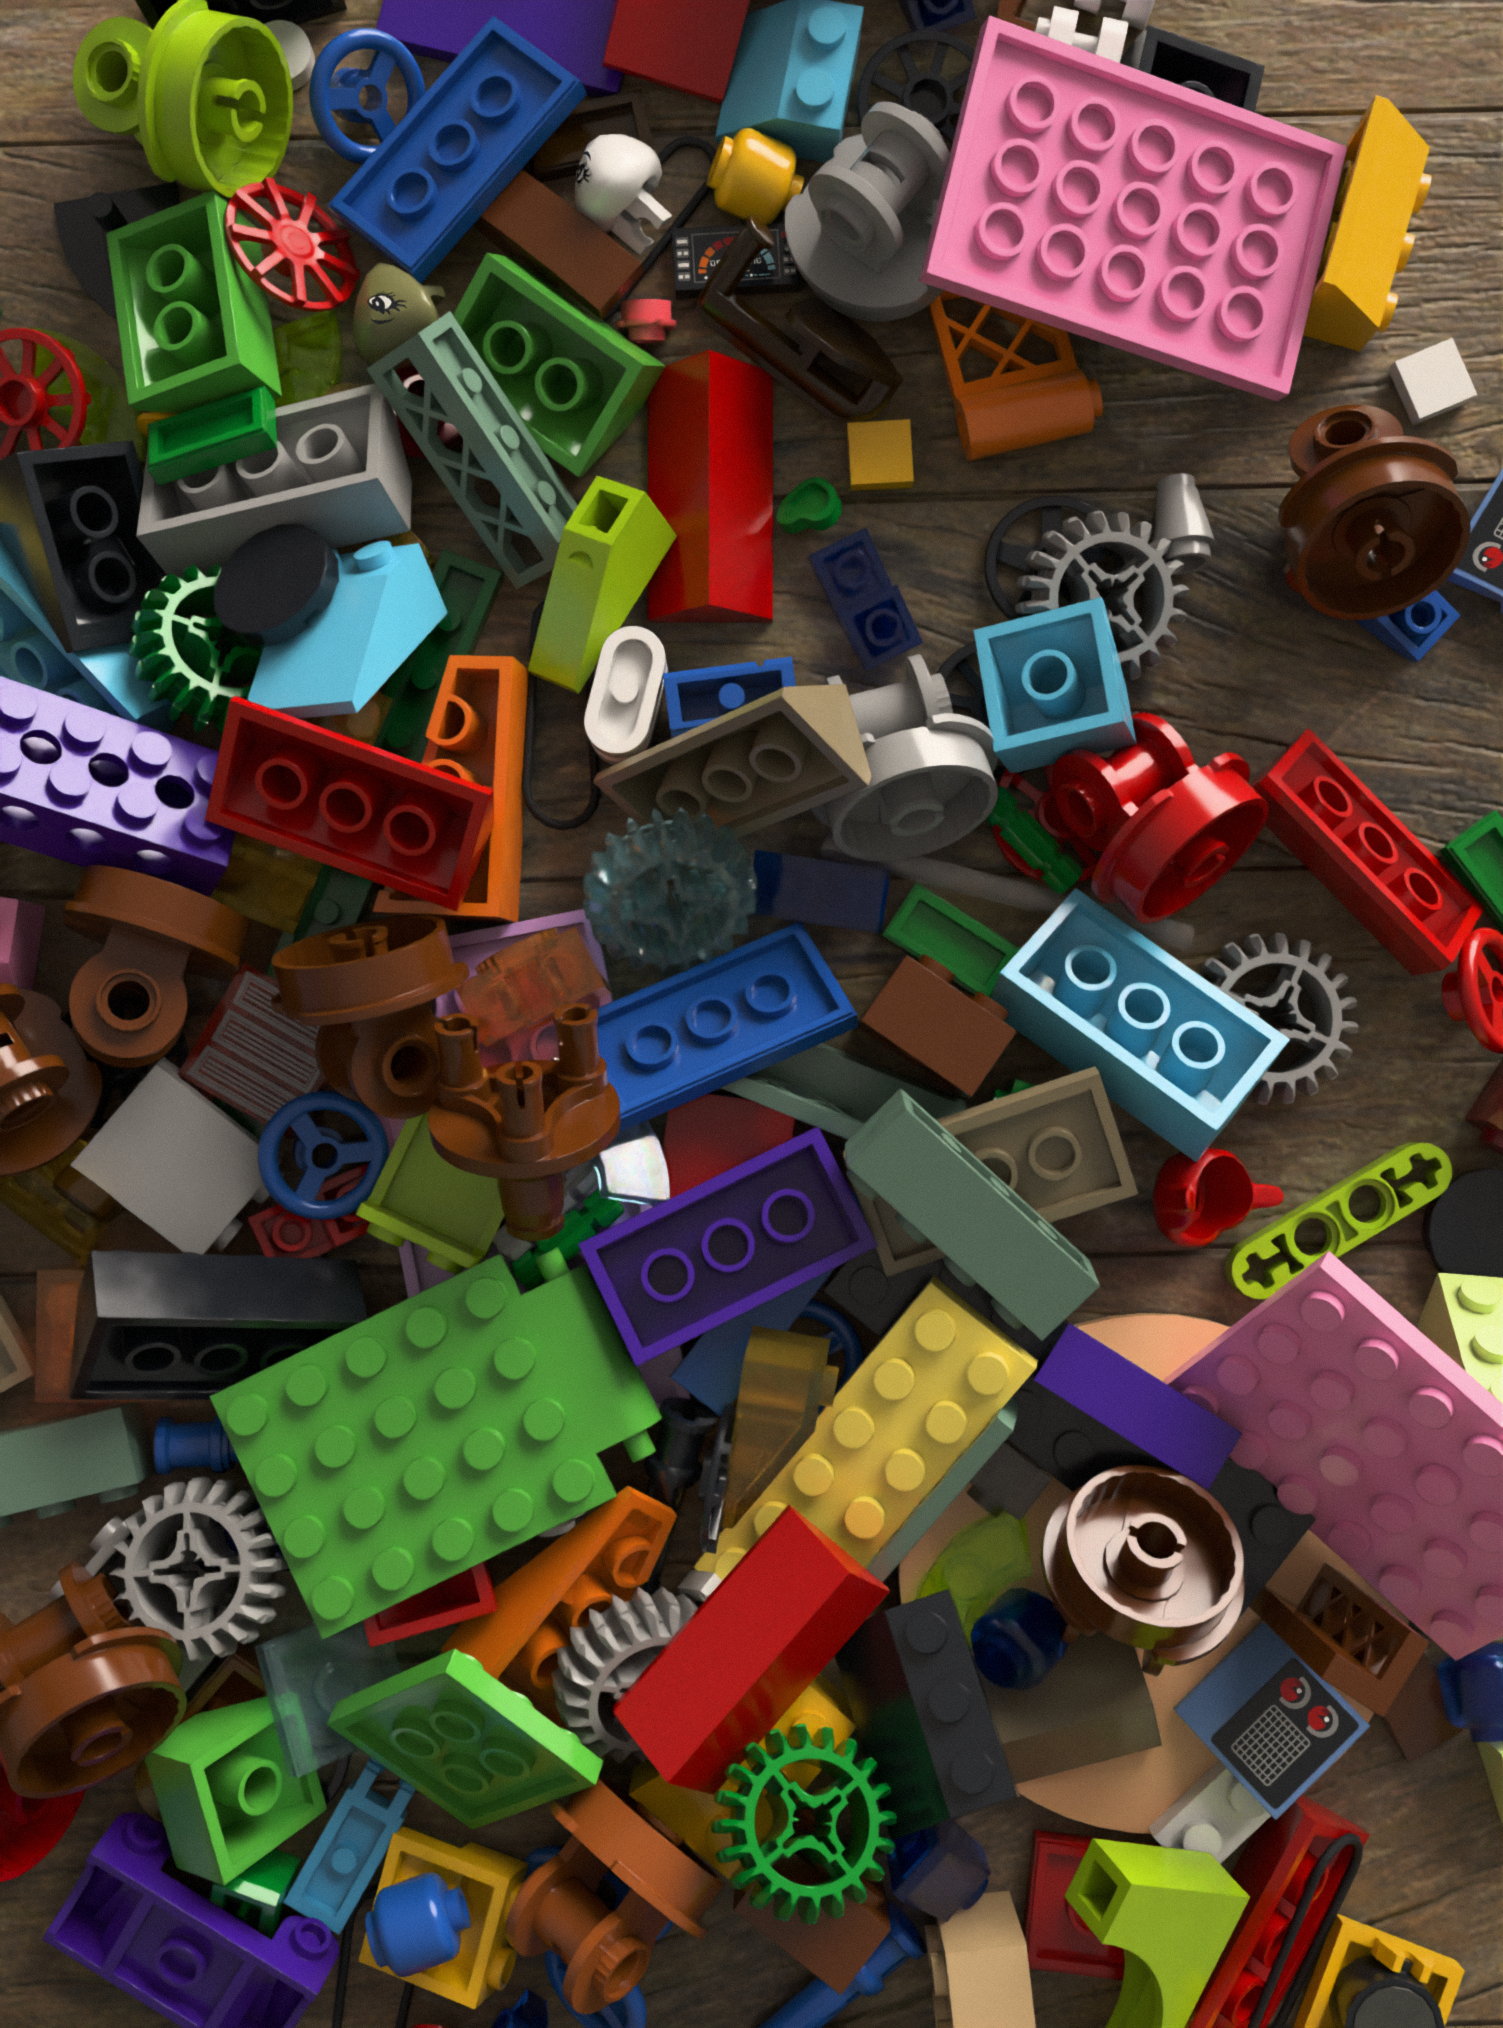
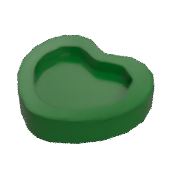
M821 477L808 478L797 485L784 498L777 510L776 519L783 531L788 534H795L807 528L817 531L826 530L838 521L842 513V502L834 487L827 480Z

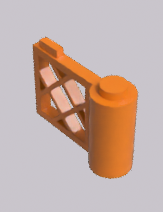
M946 290L927 306L955 407V418L961 447L967 461L971 462L1092 432L1094 418L1101 417L1103 414L1101 391L1095 378L1087 380L1084 372L1078 369L1067 331L972 299L969 300L981 305L983 308L968 329L946 317L942 302L963 297ZM992 312L1021 327L1008 350L979 335L980 330ZM1031 332L1054 345L1058 360L1036 366L1016 354ZM952 337L960 341V344L958 345L956 350L954 347ZM970 347L999 362L991 377L964 383L959 363ZM1008 368L1014 370L1012 372L1005 373Z

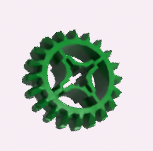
M218 562L214 566H210L204 576L192 564L189 568L184 569L180 578L169 573L168 576L162 578L157 589L152 588L151 591L145 594L140 604L142 610L136 612L131 623V632L135 636H133L129 644V656L140 660L135 668V680L155 682L148 693L150 702L168 699L172 703L169 709L170 721L181 717L183 712L194 717L192 724L195 733L204 730L207 723L211 721L214 722L222 738L230 699L237 696L247 700L251 686L243 688L223 687L222 683L237 681L246 684L249 679L253 681L264 646H251L241 641L221 623L218 616L207 619L193 615H217L214 610V588L222 568ZM192 615L190 620L184 618L186 616ZM221 634L222 640L219 649L223 650L225 654L222 658L224 660L222 661L221 665L218 666L217 663L220 651L215 648V645L218 642L217 639L219 635Z
M806 1724L793 1725L789 1733L788 1742L779 1729L767 1731L765 1733L767 1753L755 1742L748 1743L742 1748L744 1758L751 1768L750 1771L735 1763L729 1764L724 1771L728 1780L738 1786L737 1792L721 1790L715 1793L714 1802L719 1806L731 1808L730 1819L712 1821L711 1831L716 1834L731 1833L732 1845L722 1847L716 1852L717 1860L719 1863H727L739 1859L741 1866L731 1875L729 1884L733 1889H742L755 1880L756 1884L750 1894L749 1905L754 1909L762 1910L774 1897L773 1913L776 1920L789 1921L797 1905L801 1922L803 1924H816L820 1915V1904L830 1918H840L844 1915L845 1906L842 1893L847 1899L856 1904H862L867 1899L866 1889L859 1878L860 1875L871 1881H881L883 1876H885L882 1867L872 1857L874 1853L892 1854L895 1848L894 1843L889 1839L878 1837L879 1826H888L896 1823V1814L892 1811L878 1812L876 1800L887 1797L891 1792V1788L887 1783L869 1785L866 1779L875 1772L877 1762L872 1757L865 1758L855 1765L852 1764L858 1746L857 1742L852 1738L844 1739L833 1751L834 1733L832 1728H819L812 1742ZM792 1762L807 1763L822 1769L834 1781L828 1787L819 1788L813 1794H808L799 1787L796 1781L788 1782L779 1769ZM763 1787H765L768 1792L764 1797L772 1809L773 1822L770 1831L760 1840L761 1846L759 1847L755 1833V1810ZM849 1805L851 1835L844 1856H842L841 1854L845 1848L837 1836L836 1822L843 1808ZM819 1807L813 1812L815 1823L807 1824L815 1828L813 1835L789 1838L795 1833L792 1822L799 1821V1819L793 1817L795 1809L805 1810ZM800 1850L812 1863H820L828 1875L814 1883L800 1885L782 1877L772 1866L781 1858H789L793 1853Z

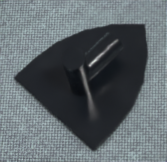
M176 182L109 194L96 192L90 197L53 203L58 233L67 263L86 293L116 320L117 314L106 233L180 204Z

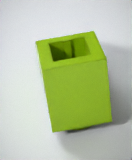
M596 476L564 526L528 671L532 675L579 694L598 664L605 641L613 632L620 629L677 537L676 533L645 491Z

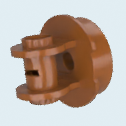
M600 1775L595 1786L575 1792L566 1804L556 1799L547 1806L555 1819L573 1835L558 1855L540 1865L527 1877L510 1909L505 1928L508 1943L522 1956H537L548 1950H551L555 1955H561V1960L568 1967L563 1982V1996L567 2003L580 2014L595 2013L609 2004L619 2001L632 1991L647 1970L656 1938L669 1919L692 1936L703 1940L709 1933V1929L701 1918L726 1885L705 1862L684 1844L685 1840L680 1835L668 1828L640 1802L636 1804ZM609 1868L631 1888L615 1911L596 1895L598 1884Z

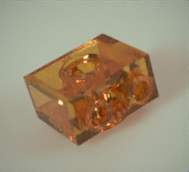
M575 926L560 934L557 928H551L508 946L475 967L477 976L455 988L467 1013L478 1019V1035L485 1047L500 1049L553 1022L554 1012L564 1005L571 1003L589 1004L612 992L584 934Z

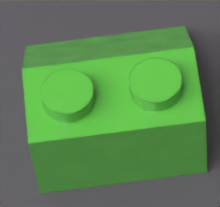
M285 1691L195 1714L178 1725L160 1746L145 1757L176 1868L224 1886L327 1810L296 1693Z

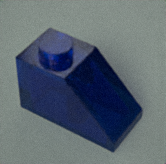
M954 1820L895 1840L889 1838L895 1846L892 1854H886L893 1894L903 1903L947 1922L960 1907L963 1910L971 1908L985 1892L989 1882L987 1877L991 1874L985 1850Z

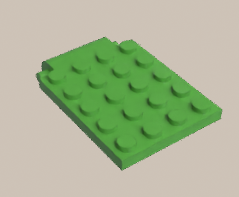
M559 1248L535 1258L546 1283L521 1295L502 1253L209 1396L322 1640L615 1498L617 1493L598 1456L599 1452L622 1441L632 1463L656 1451L646 1429L661 1420L662 1416L638 1366L636 1367L587 1263L569 1270Z

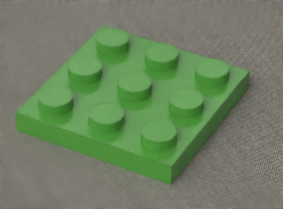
M456 1648L337 1701L327 1722V1725L472 1830L595 1786L604 1762L583 1746L576 1734L558 1727L533 1708L532 1702L526 1696L508 1689L484 1671L482 1664L477 1659L459 1652Z

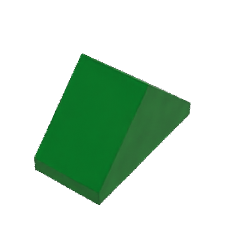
M273 1849L225 1886L213 1882L210 1902L237 1919L244 1921L250 1927L272 1940L285 1907L283 1902L292 1888L302 1858Z

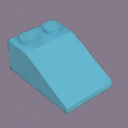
M378 541L364 546L357 552L339 554L337 549L331 548L338 559L339 581L330 604L322 614L315 609L303 621L308 627L296 637L272 646H264L247 700L298 719L358 713L448 613L420 544L415 543L392 547L389 541Z

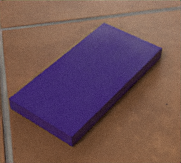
M383 0L376 27L377 30L395 37L412 54L452 63L488 20L495 16L581 80L588 96L600 98L621 93L625 73L602 66L614 0Z

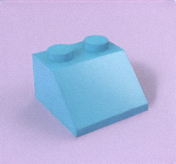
M785 0L746 14L721 105L715 136L716 142L720 143L724 136L733 139L741 129L752 128L789 144L794 149L796 158L823 163L832 159L833 149L842 141L860 48L864 7L831 0Z
M1102 597L973 630L989 726L994 738V742H992L993 750L1011 774L1054 764L1060 757L1075 749H1084L1097 754L1137 744L1126 683Z

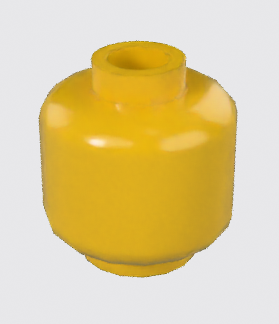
M743 128L733 139L727 136L722 138L715 153L706 185L714 189V201L717 208L745 221L749 215H756L765 225H768L777 218L780 211L785 212L786 206L793 195L801 193L804 177L795 173L796 154L789 144L752 128Z

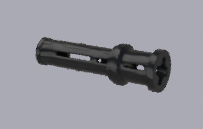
M667 1398L662 1401L659 1411L663 1422L655 1446L656 1451L645 1457L644 1460L646 1473L650 1477L645 1495L671 1507L677 1514V1518L649 1580L644 1583L642 1590L648 1592L649 1595L654 1594L660 1587L661 1574L686 1488L694 1486L695 1482L699 1481L703 1469L701 1462L698 1460L705 1435L713 1432L717 1421L716 1414L710 1408L685 1398Z

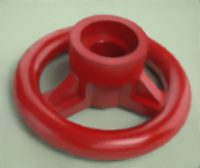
M1481 927L1473 930L1465 938L1459 952L1457 971L1445 974L1442 981V999L1449 1017L1455 1022L1466 1021L1477 1041L1485 1049L1496 1054H1503V935L1495 929ZM1483 947H1487L1494 954L1502 974L1492 970L1482 952Z

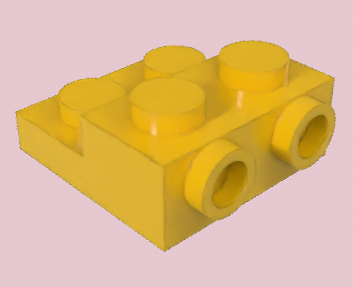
M405 1826L401 1827L397 1833H392L376 1896L385 1887L423 1873L435 1872L444 1879L449 1890L458 1886L462 1889L468 1905L471 1925L470 1928L461 1931L460 1950L456 1958L411 1976L399 1977L395 1975L388 1965L380 1968L372 1955L367 1933L365 1934L358 1962L475 2010L495 1989L502 1991L513 1972L517 1952L507 1947L508 1941L505 1928L510 1909L518 1895L519 1889L524 1883L529 1863L472 1841L462 1848H458Z

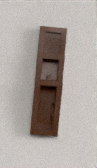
M522 169L473 224L477 230L509 257L517 255L556 288L561 285L600 320L608 314L643 274L642 263L587 217Z

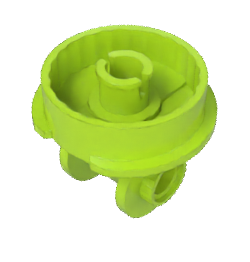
M179 0L164 13L154 30L133 18L113 17L96 25L87 34L78 49L73 67V89L81 112L93 125L108 133L119 136L134 134L135 138L143 146L154 174L162 180L173 182L177 179L184 186L201 191L202 194L213 190L224 198H231L239 188L248 184L262 182L264 178H273L285 155L291 133L293 88L284 51L272 31L260 21L209 10L205 0Z

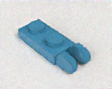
M370 1757L359 1779L351 1781L283 1902L308 1918H316L322 1921L329 1930L338 1935L343 1930L388 1850L392 1833H397L408 1813V1810L405 1808L416 1790L403 1779H400V1787L392 1801L371 1790L370 1787L376 1776L385 1769V1766Z

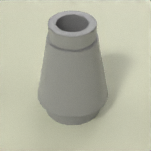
M1185 473L1166 476L1157 483L1158 494L1156 498L1153 541L1160 538H1166L1171 541L1168 551L1162 556L1164 563L1173 560H1180L1184 563L1182 569L1174 575L1193 573L1204 569L1211 563V552L1216 547V541L1198 489L1196 488L1194 476Z

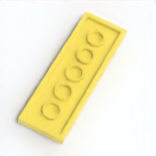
M933 1276L722 1529L719 1535L716 1554L703 1552L693 1568L697 1571L715 1573L723 1580L788 1504L865 1568L873 1556L879 1552V1549L905 1522L914 1508L919 1505L920 1501L942 1479L961 1453L986 1428L996 1412L1005 1406L1036 1370L1038 1360L938 1278Z

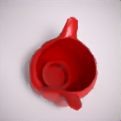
M1208 1148L1197 1163L1180 1151L1165 1160L1155 1177L1152 1196L1153 1212L1157 1227L1166 1238L1176 1245L1198 1248L1210 1244L1222 1232L1237 1227L1245 1220L1250 1211L1280 1205L1284 1199V1194L1279 1187L1253 1183L1244 1164L1233 1153L1225 1149Z

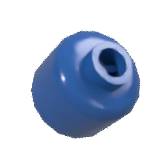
M435 1872L423 1873L383 1888L376 1896L374 1910L368 1912L365 1917L367 1938L376 1964L380 1968L388 1965L395 1975L399 1977L411 1976L456 1958L460 1950L461 1931L470 1928L471 1925L469 1909L462 1889L458 1886L449 1890L444 1879Z

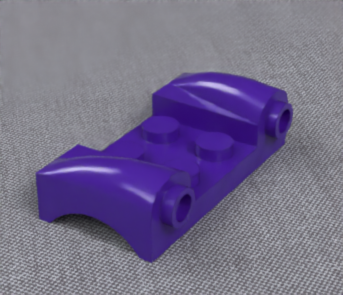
M134 1812L119 1815L90 1852L80 1878L42 1940L182 2028H295L308 2006L317 1997L339 1955L340 1948L337 1939L330 1932L326 1924L316 1918L300 1915L289 1916L281 1923L272 1940L244 1921L237 1919L194 1892L188 1886L181 1884L161 1871L172 1851L165 1827L157 1818L148 1814Z

